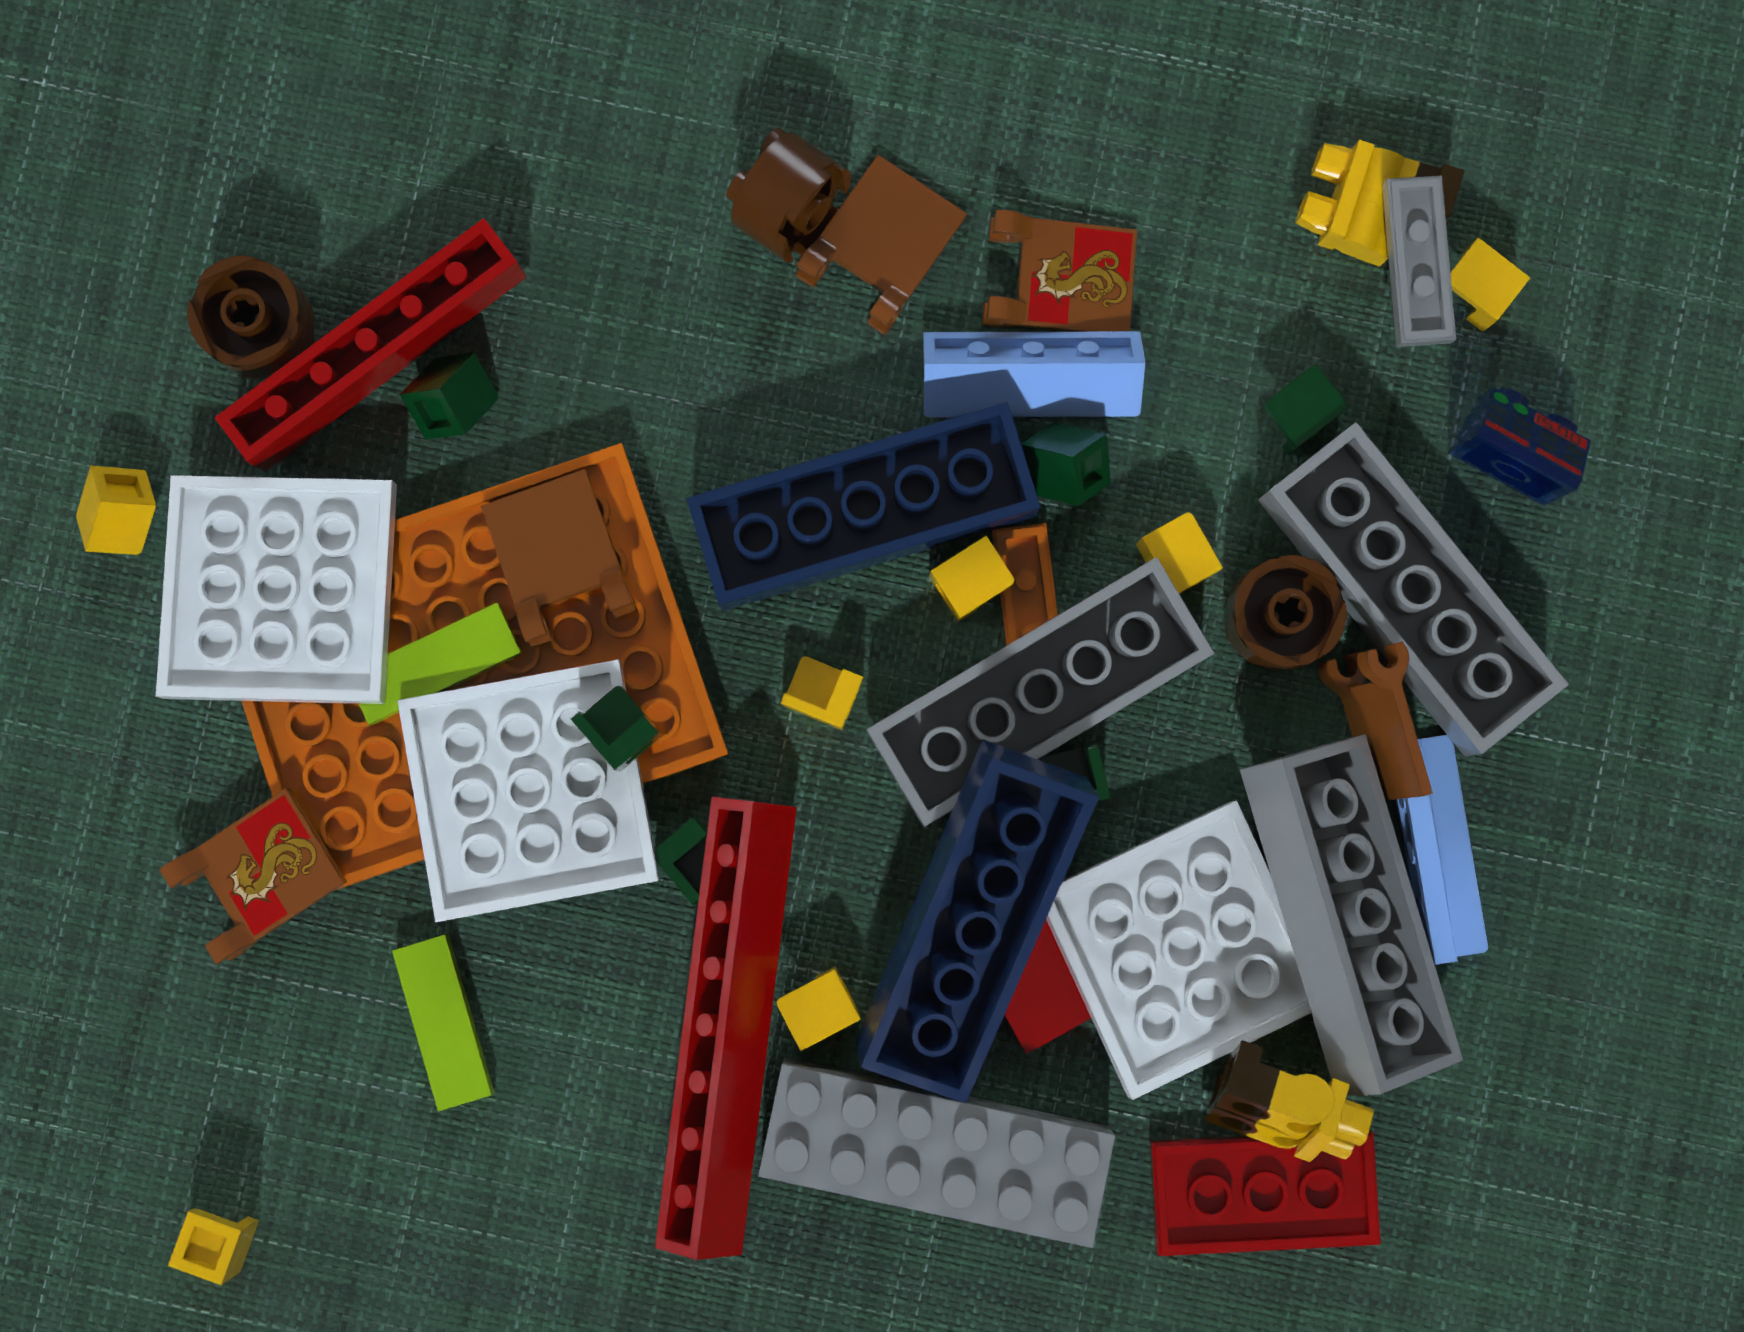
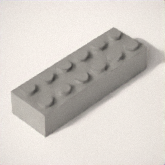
M1357 422L1258 499L1302 556L1319 562L1333 574L1338 582L1337 585L1341 591L1343 601L1345 600L1348 613L1387 661L1388 656L1384 646L1401 641L1404 642L1409 653V664L1403 681L1464 756L1481 755L1569 685Z
M1156 557L866 729V732L920 823L925 827L953 810L983 739L1039 759L1213 655L1214 652Z
M1366 734L1324 744L1241 769L1240 773L1331 1080L1334 1078L1350 1084L1347 1096L1383 1094L1463 1061Z
M784 1057L758 1177L1093 1248L1115 1134L1109 1126L974 1097H968L967 1102L963 1103L907 1083Z

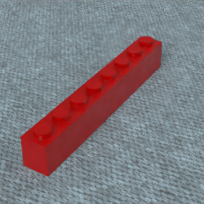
M711 797L655 1243L656 1249L694 1260L742 1255L797 807Z

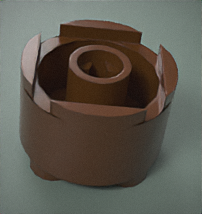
M776 128L764 140L760 150L761 156L754 163L750 171H740L731 181L726 197L733 202L731 211L733 225L779 258L790 263L793 262L791 253L796 251L802 256L809 246L818 239L839 210L832 202L838 189L847 194L851 174L848 169L796 133H786L782 129Z
M233 256L214 263L198 279L197 283L199 285L194 292L192 301L189 299L187 308L190 331L198 345L205 352L231 371L246 378H268L314 344V314L307 296L294 281L273 264L256 259L255 257ZM254 310L259 311L255 316V322L247 326L251 322L250 313Z
M1299 555L1276 557L1262 562L1245 573L1235 583L1228 595L1224 612L1225 633L1228 641L1245 660L1257 667L1270 671L1293 670L1317 661L1329 653L1338 643L1347 620L1345 600L1343 601L1337 580L1319 562ZM1286 602L1290 605L1288 614L1294 617L1295 620L1282 625L1278 622L1280 615L1274 611V608Z

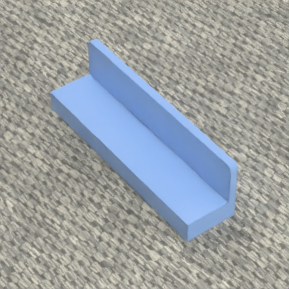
M1140 331L923 332V409L926 417H957L1007 401L1012 417H1136L1141 413L1145 357Z
M1448 735L1417 739L1433 794L1422 797L1395 799L1406 870L1435 965L1458 961V956L1484 953L1488 950L1454 743Z

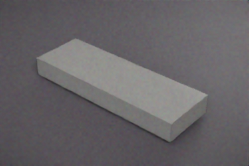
M1442 175L1386 179L1382 184L1396 347L1451 344L1456 340Z

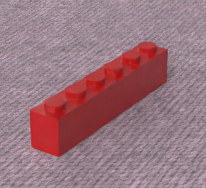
M483 218L214 418L246 461L265 472L527 278V276L485 218Z

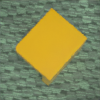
M1477 238L1459 257V262L1450 272L1452 291L1475 307L1466 320L1482 332L1501 317L1530 279L1527 274L1480 238Z
M90 465L76 514L85 552L138 555L142 552L156 509V502L146 470Z
M1189 512L1145 535L1136 543L1146 563L1156 557L1158 558L1179 594L1223 569L1197 521Z
M987 535L931 570L929 574L930 580L957 622L976 612L979 606L1014 583V577Z
M804 656L801 658L788 691L784 693L780 704L839 730H843L862 685L863 677L845 669L841 671Z
M836 966L817 975L814 980L777 1000V1006L800 1051L861 1020V1014Z
M197 1208L189 1210L168 1266L219 1285L224 1284L241 1272L259 1220L248 1216L236 1223Z

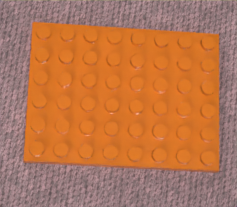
M622 443L395 520L388 654L490 605L499 603L523 654L446 691L619 659L622 664L626 692L663 734L661 738L638 757L643 784L729 755ZM586 469L636 611L615 618L613 612L608 607L602 587L544 607L542 612L553 641L531 648L529 642H526L522 635L515 605L481 506ZM241 701L272 797L285 788L292 790L347 883L336 890L425 860L400 713L374 725H369L358 703Z

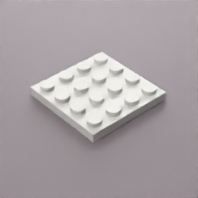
M171 476L156 697L184 700L385 704L397 484L392 480Z
M619 659L397 700L435 922L660 880L638 757L623 771H615L571 720L579 711L585 713L615 686H620L626 691L622 664Z
M1230 801L1062 881L1046 920L1129 1099L1134 1100L1234 1051L1241 1040L1251 1043L1311 1014L1270 871L1237 801Z

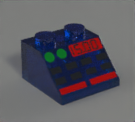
M1492 387L1478 397L1448 454L1543 506L1576 491L1583 479L1591 440L1578 434V427L1572 421L1556 414L1545 416L1530 408V401L1519 392L1509 388L1497 390Z

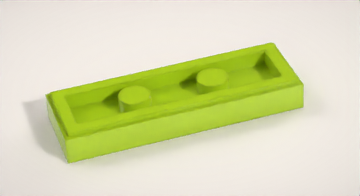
M500 604L490 605L389 653L387 659L385 704H359L367 723L374 725L399 713L397 700L444 692L522 655L523 652Z
M449 934L392 950L438 1112L493 1095L495 1092Z

